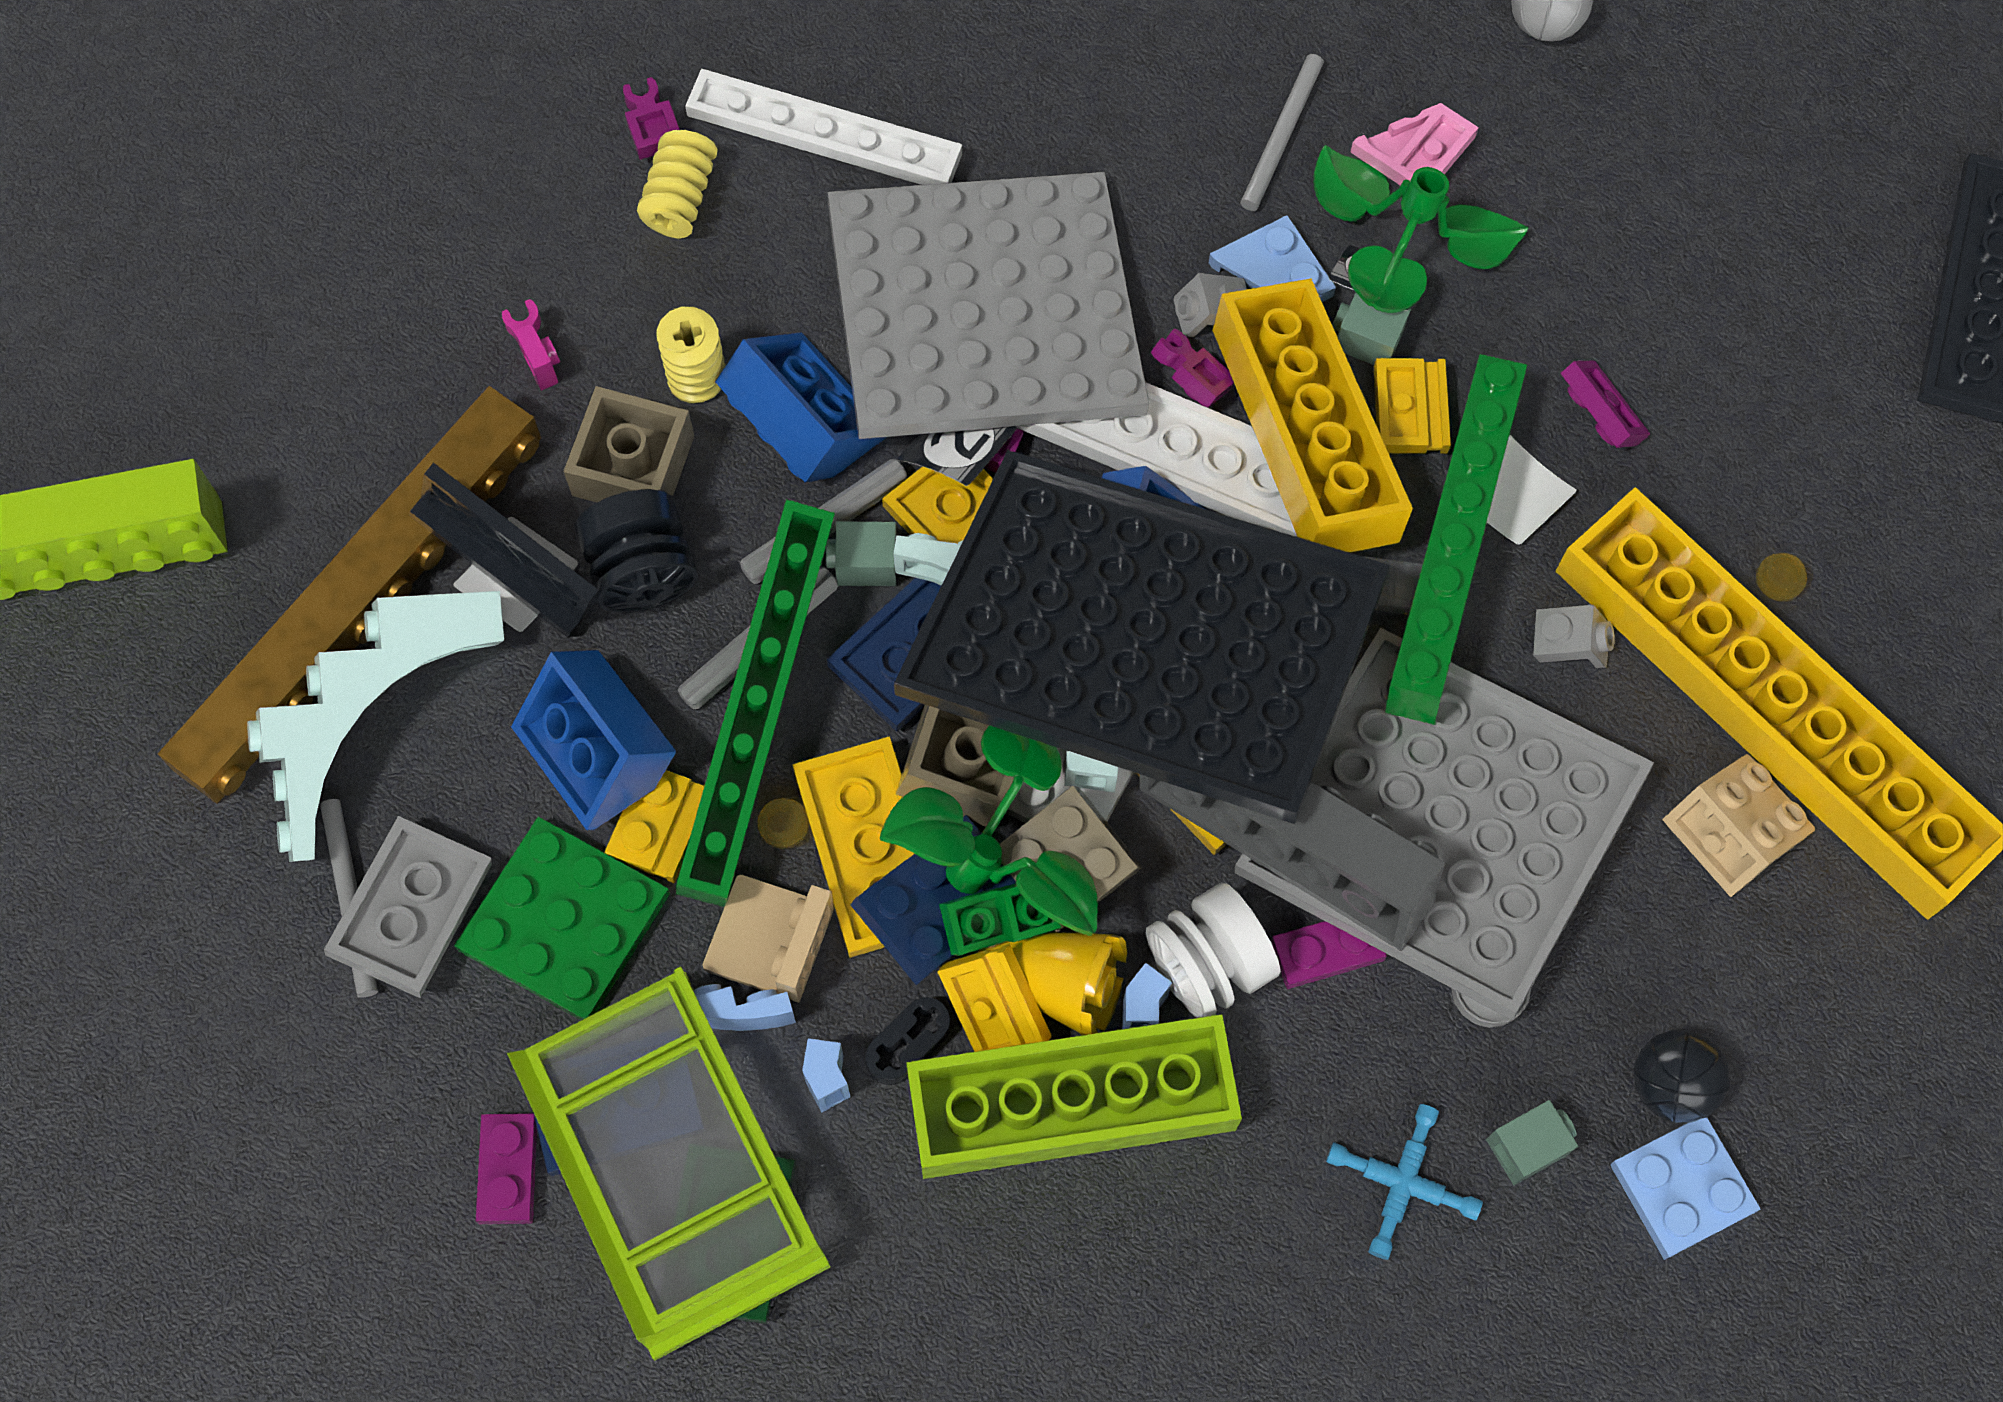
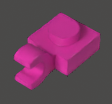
M529 299L525 301L529 313L527 319L515 321L507 309L502 311V318L507 331L514 336L519 344L521 352L542 391L558 384L553 365L560 363V360L549 337L539 338L537 331L541 326V317L536 304Z

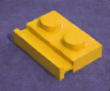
M1376 358L1374 364L1376 424L1388 453H1426L1427 450H1440V454H1448L1451 441L1446 360L1438 359L1437 362H1424V359Z
M666 770L653 791L622 811L604 853L631 868L653 876L654 874L666 878L667 881L675 883L682 867L704 786L692 782L690 778Z
M1010 943L994 951L986 950L946 962L937 971L974 1052L1049 1041L1052 1037Z

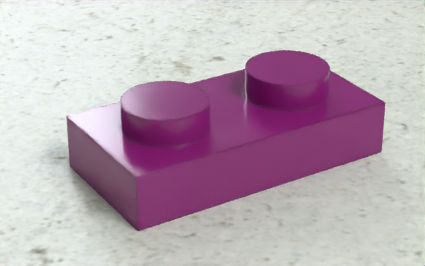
M1573 361L1561 372V375L1570 385L1567 388L1569 395L1579 406L1588 409L1597 421L1595 428L1598 434L1608 444L1616 446V448L1634 447L1650 435L1649 431L1596 361Z
M1326 921L1272 936L1271 939L1272 946L1279 960L1286 989L1383 962L1387 957L1385 952Z
M481 1114L476 1205L477 1223L533 1224L537 1125L534 1114Z

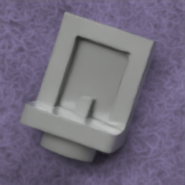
M1198 273L1174 296L1175 310L1182 333L1186 337H1194L1206 325H1214L1221 294L1246 290L1244 278Z
M1594 605L1536 610L1533 655L1539 662L1588 659L1595 668L1607 667L1608 651H1612L1615 644L1614 629L1612 623L1607 621Z

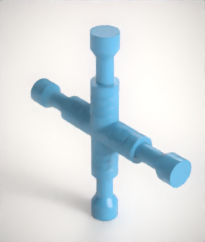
M1419 1104L1415 1115L1417 1125L1412 1139L1406 1141L1398 1167L1373 1157H1369L1367 1160L1351 1154L1345 1146L1334 1142L1329 1150L1326 1159L1327 1163L1337 1167L1346 1165L1363 1172V1177L1390 1187L1381 1213L1384 1220L1379 1235L1372 1240L1368 1251L1371 1255L1389 1260L1393 1248L1391 1239L1396 1224L1402 1222L1410 1196L1423 1199L1436 1206H1439L1440 1203L1459 1210L1464 1217L1474 1221L1477 1220L1481 1211L1482 1200L1472 1196H1458L1446 1191V1186L1418 1176L1423 1156L1427 1149L1424 1143L1429 1128L1436 1123L1439 1111L1431 1106Z

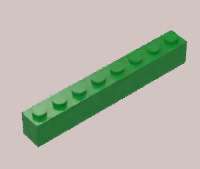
M1482 354L1479 355L1390 684L1385 713L1435 725L1519 402L1527 364Z
M786 499L676 884L677 895L725 907L829 539L835 515L833 512Z

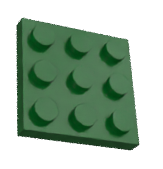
M537 817L454 946L464 955L577 1019L583 1020L597 1013L668 899L670 892L667 887L544 819Z

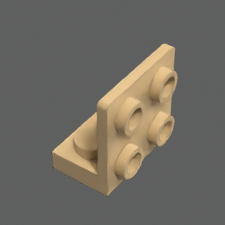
M1748 754L1700 784L1662 819L1730 897L1744 888L1772 862L1815 831V827L1807 819L1803 809L1797 803L1791 801L1772 780L1768 770Z
M738 875L704 959V970L762 991L774 989L777 991V994L788 992L789 999L799 1003L834 911L832 892L811 885L808 896L744 875Z

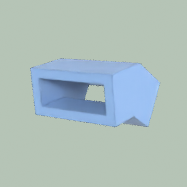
M1147 963L1143 965L1126 987L1122 1003V1029L1159 1023V1008L1168 998L1172 982Z
M808 1038L802 1071L806 1084L822 1113L850 1098L848 1084L841 1073L844 1055L841 1043Z

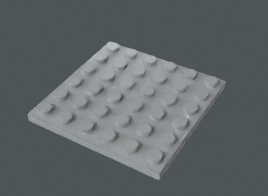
M1105 172L828 192V210L859 439L1147 415L1149 401Z
M1380 628L1348 681L1311 782L1319 787L1329 786L1337 790L1345 797L1349 805L1364 814L1373 813L1382 817L1391 825L1395 833L1410 842L1416 840L1431 847L1437 853L1439 859L1445 862L1435 903L1403 950L1399 951L1243 853L1235 865V873L1503 1016L1514 1020L1647 779L1654 762L1453 663H1450L1435 725L1385 713L1390 684L1403 639Z

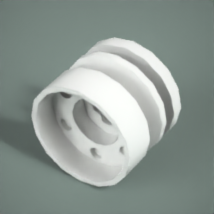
M1221 882L1192 900L1191 907L1197 925L1181 911L1175 910L1168 915L1169 927L1164 922L1156 921L1146 928L1148 944L1160 974L1172 982L1170 990L1196 1018L1216 1015L1215 1002L1225 1009L1233 1005L1235 999L1229 979L1243 992L1251 994L1277 978L1281 972L1275 950L1261 923L1238 892L1227 883Z

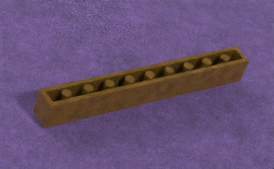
M488 386L159 751L158 755L175 773L216 804L225 795L234 793L243 783L246 771L259 757V751L250 752L247 731V722L256 720V711L259 708L312 704L313 696L308 694L306 668L307 666L315 665L314 657L319 652L354 650L359 643H366L364 614L365 611H372V603L377 598L408 596L411 592L412 584L422 572L432 569L442 558L446 544L409 516L410 510L421 498L423 476L427 469L434 462L484 502L488 498H494L505 487L508 475L520 462L528 461L539 446L541 435L534 417Z

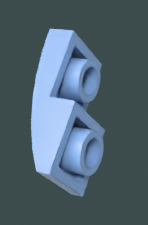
M711 984L693 990L711 1028L734 1031L762 1030L796 1023L788 992L777 994V991L774 989L759 991L749 995L746 998L747 1003L737 1006L731 986L721 989V985Z

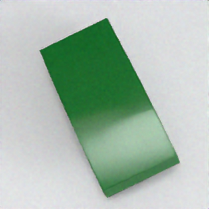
M1016 883L939 904L951 955L960 956L1005 941L1017 942L1061 928L1060 923L1047 917L1027 902L1020 893Z

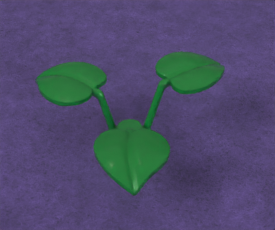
M1327 145L1322 148L1315 165L1313 182L1316 197L1327 212L1339 219L1351 222L1357 221L1364 216L1366 211L1373 216H1377L1402 198L1401 208L1403 215L1409 221L1394 254L1380 246H1367L1353 254L1347 269L1349 282L1355 292L1368 306H1372L1381 312H1402L1414 306L1425 291L1427 276L1424 267L1416 261L1402 258L1417 224L1430 221L1438 214V233L1441 237L1449 238L1447 247L1450 254L1459 262L1477 269H1490L1504 262L1528 230L1527 226L1515 220L1476 206L1454 205L1446 209L1449 202V197L1446 196L1449 190V181L1445 174L1432 167L1417 169L1410 181L1407 179L1403 180L1400 188L1389 195V183L1381 172L1361 160L1342 155Z
M990 725L987 727L981 739V748L986 760L995 770L1006 776L1014 777L985 829L978 836L972 835L973 825L970 822L963 821V810L960 803L951 795L935 788L922 787L910 791L890 811L883 825L880 841L901 846L925 860L946 866L947 879L958 891L965 894H975L982 889L989 879L994 883H999L1004 876L1021 870L1016 877L1017 887L1026 901L1035 909L1074 931L1088 936H1092L1097 929V890L1091 875L1083 865L1063 853L1045 851L1041 853L1036 862L1029 857H1023L1001 867L1002 848L997 840L991 837L1021 789L1023 781L1040 791L1049 790L1057 782L1062 770V761L1057 747Z

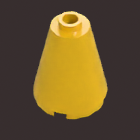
M1046 932L1017 942L1005 941L979 949L978 953L986 950L994 951L1010 943L1042 1013L1082 1035L1098 1033L1097 1029L1105 1031L1109 1025L1124 979L1116 976V962L1126 963L1127 958L1126 941L1123 937L1113 934H1093L1088 936L1082 933Z

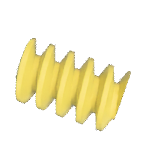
M673 130L666 132L660 137L658 151L654 154L653 166L648 173V182L644 185L643 197L639 200L637 207L640 219L648 227L662 235L677 239L685 238L692 234L693 226L691 222L697 219L698 210L696 207L703 200L701 191L707 188L708 179L706 176L713 169L711 160L717 157L718 149L713 141L699 133L687 130Z
M679 307L669 311L661 319L657 328V341L667 384L672 394L681 401L688 403L705 402L715 397L721 390L715 381L726 366L722 354L718 327L709 314L695 307Z

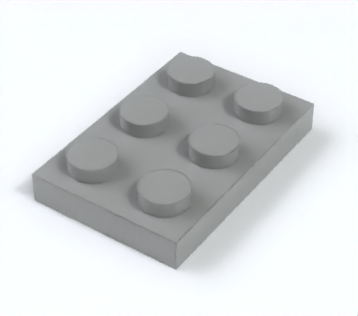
M398 816L325 946V956L421 998L492 865V858Z

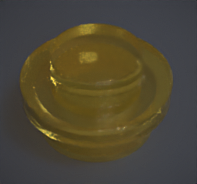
M1777 553L1766 557L1761 562L1756 572V581L1760 590L1767 597L1776 601H1789L1799 596L1804 590L1807 583V574L1799 558L1788 553Z
M778 798L772 800L762 808L759 814L758 829L760 835L766 843L780 849L791 848L799 844L808 832L809 820L806 810L799 802L793 799Z

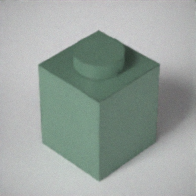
M1355 293L1350 305L1341 303L1332 326L1335 331L1339 332L1338 340L1345 354L1374 365L1376 358H1393L1405 330L1411 309L1397 313L1381 312L1372 306H1368Z
M836 521V539H828L826 564L827 568H834L836 570L838 586H896L894 548L897 536L896 522Z
M1550 1100L1496 1129L1486 1139L1514 1186L1566 1157L1578 1147L1574 1140L1577 1133L1571 1119L1562 1109L1556 1110Z

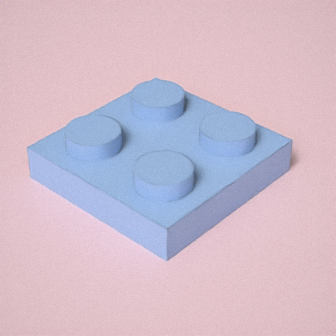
M1708 1118L1687 1123L1610 1164L1664 1260L1761 1210Z

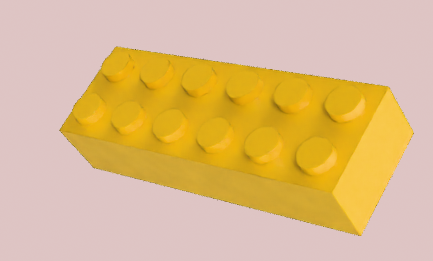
M1312 278L1221 294L1212 331L1297 537L1345 552H1355L1400 543L1413 508Z

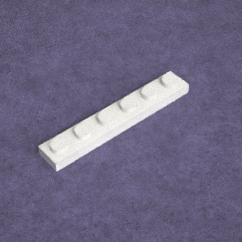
M702 68L685 106L687 116L920 185L952 183L962 157V144Z

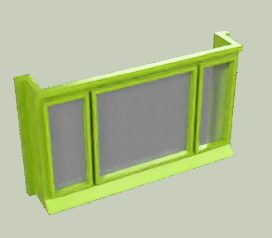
M682 967L675 969V973L525 1050L507 1053L636 1339L649 1350L654 1361L831 1267L792 1193L693 991L694 988Z

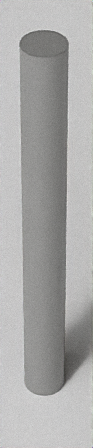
M1309 54L1304 61L1240 202L1241 206L1246 210L1256 211L1261 203L1323 66L1324 61L1318 55Z
M329 799L321 802L320 808L341 916H343L358 887L341 802L339 799ZM352 968L357 997L364 998L377 994L376 978Z

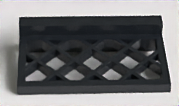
M434 462L427 469L423 476L421 498L410 510L409 516L568 638L597 602L596 594L598 589Z

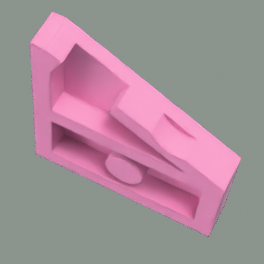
M1439 103L1422 110L1416 117H1405L1389 124L1388 130L1368 139L1365 135L1357 137L1352 143L1350 152L1401 186L1403 180L1407 179L1410 181L1413 173L1422 167H1432L1445 174L1475 139L1479 127L1447 106Z

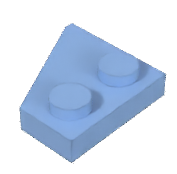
M1287 215L1210 253L1208 263L1214 270L1220 272L1223 268L1238 278H1244L1247 289L1312 278L1322 302L1332 298L1335 293V285L1329 280L1328 275Z

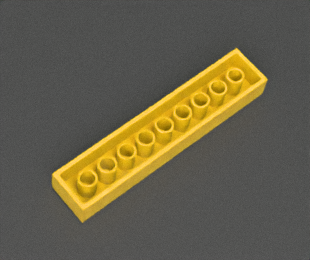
M1636 487L1567 548L1555 572L1589 604L1594 605L1605 619L1610 621L1621 634L1927 920L1947 906L2003 850V824Z

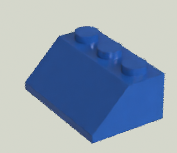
M802 332L743 339L715 381L727 395L729 403L748 418L756 427L760 438L769 445H772L787 462L788 469L805 483L835 477L887 438L859 439L852 387Z
M599 650L551 652L511 726L586 830H595L653 791L676 753V750Z

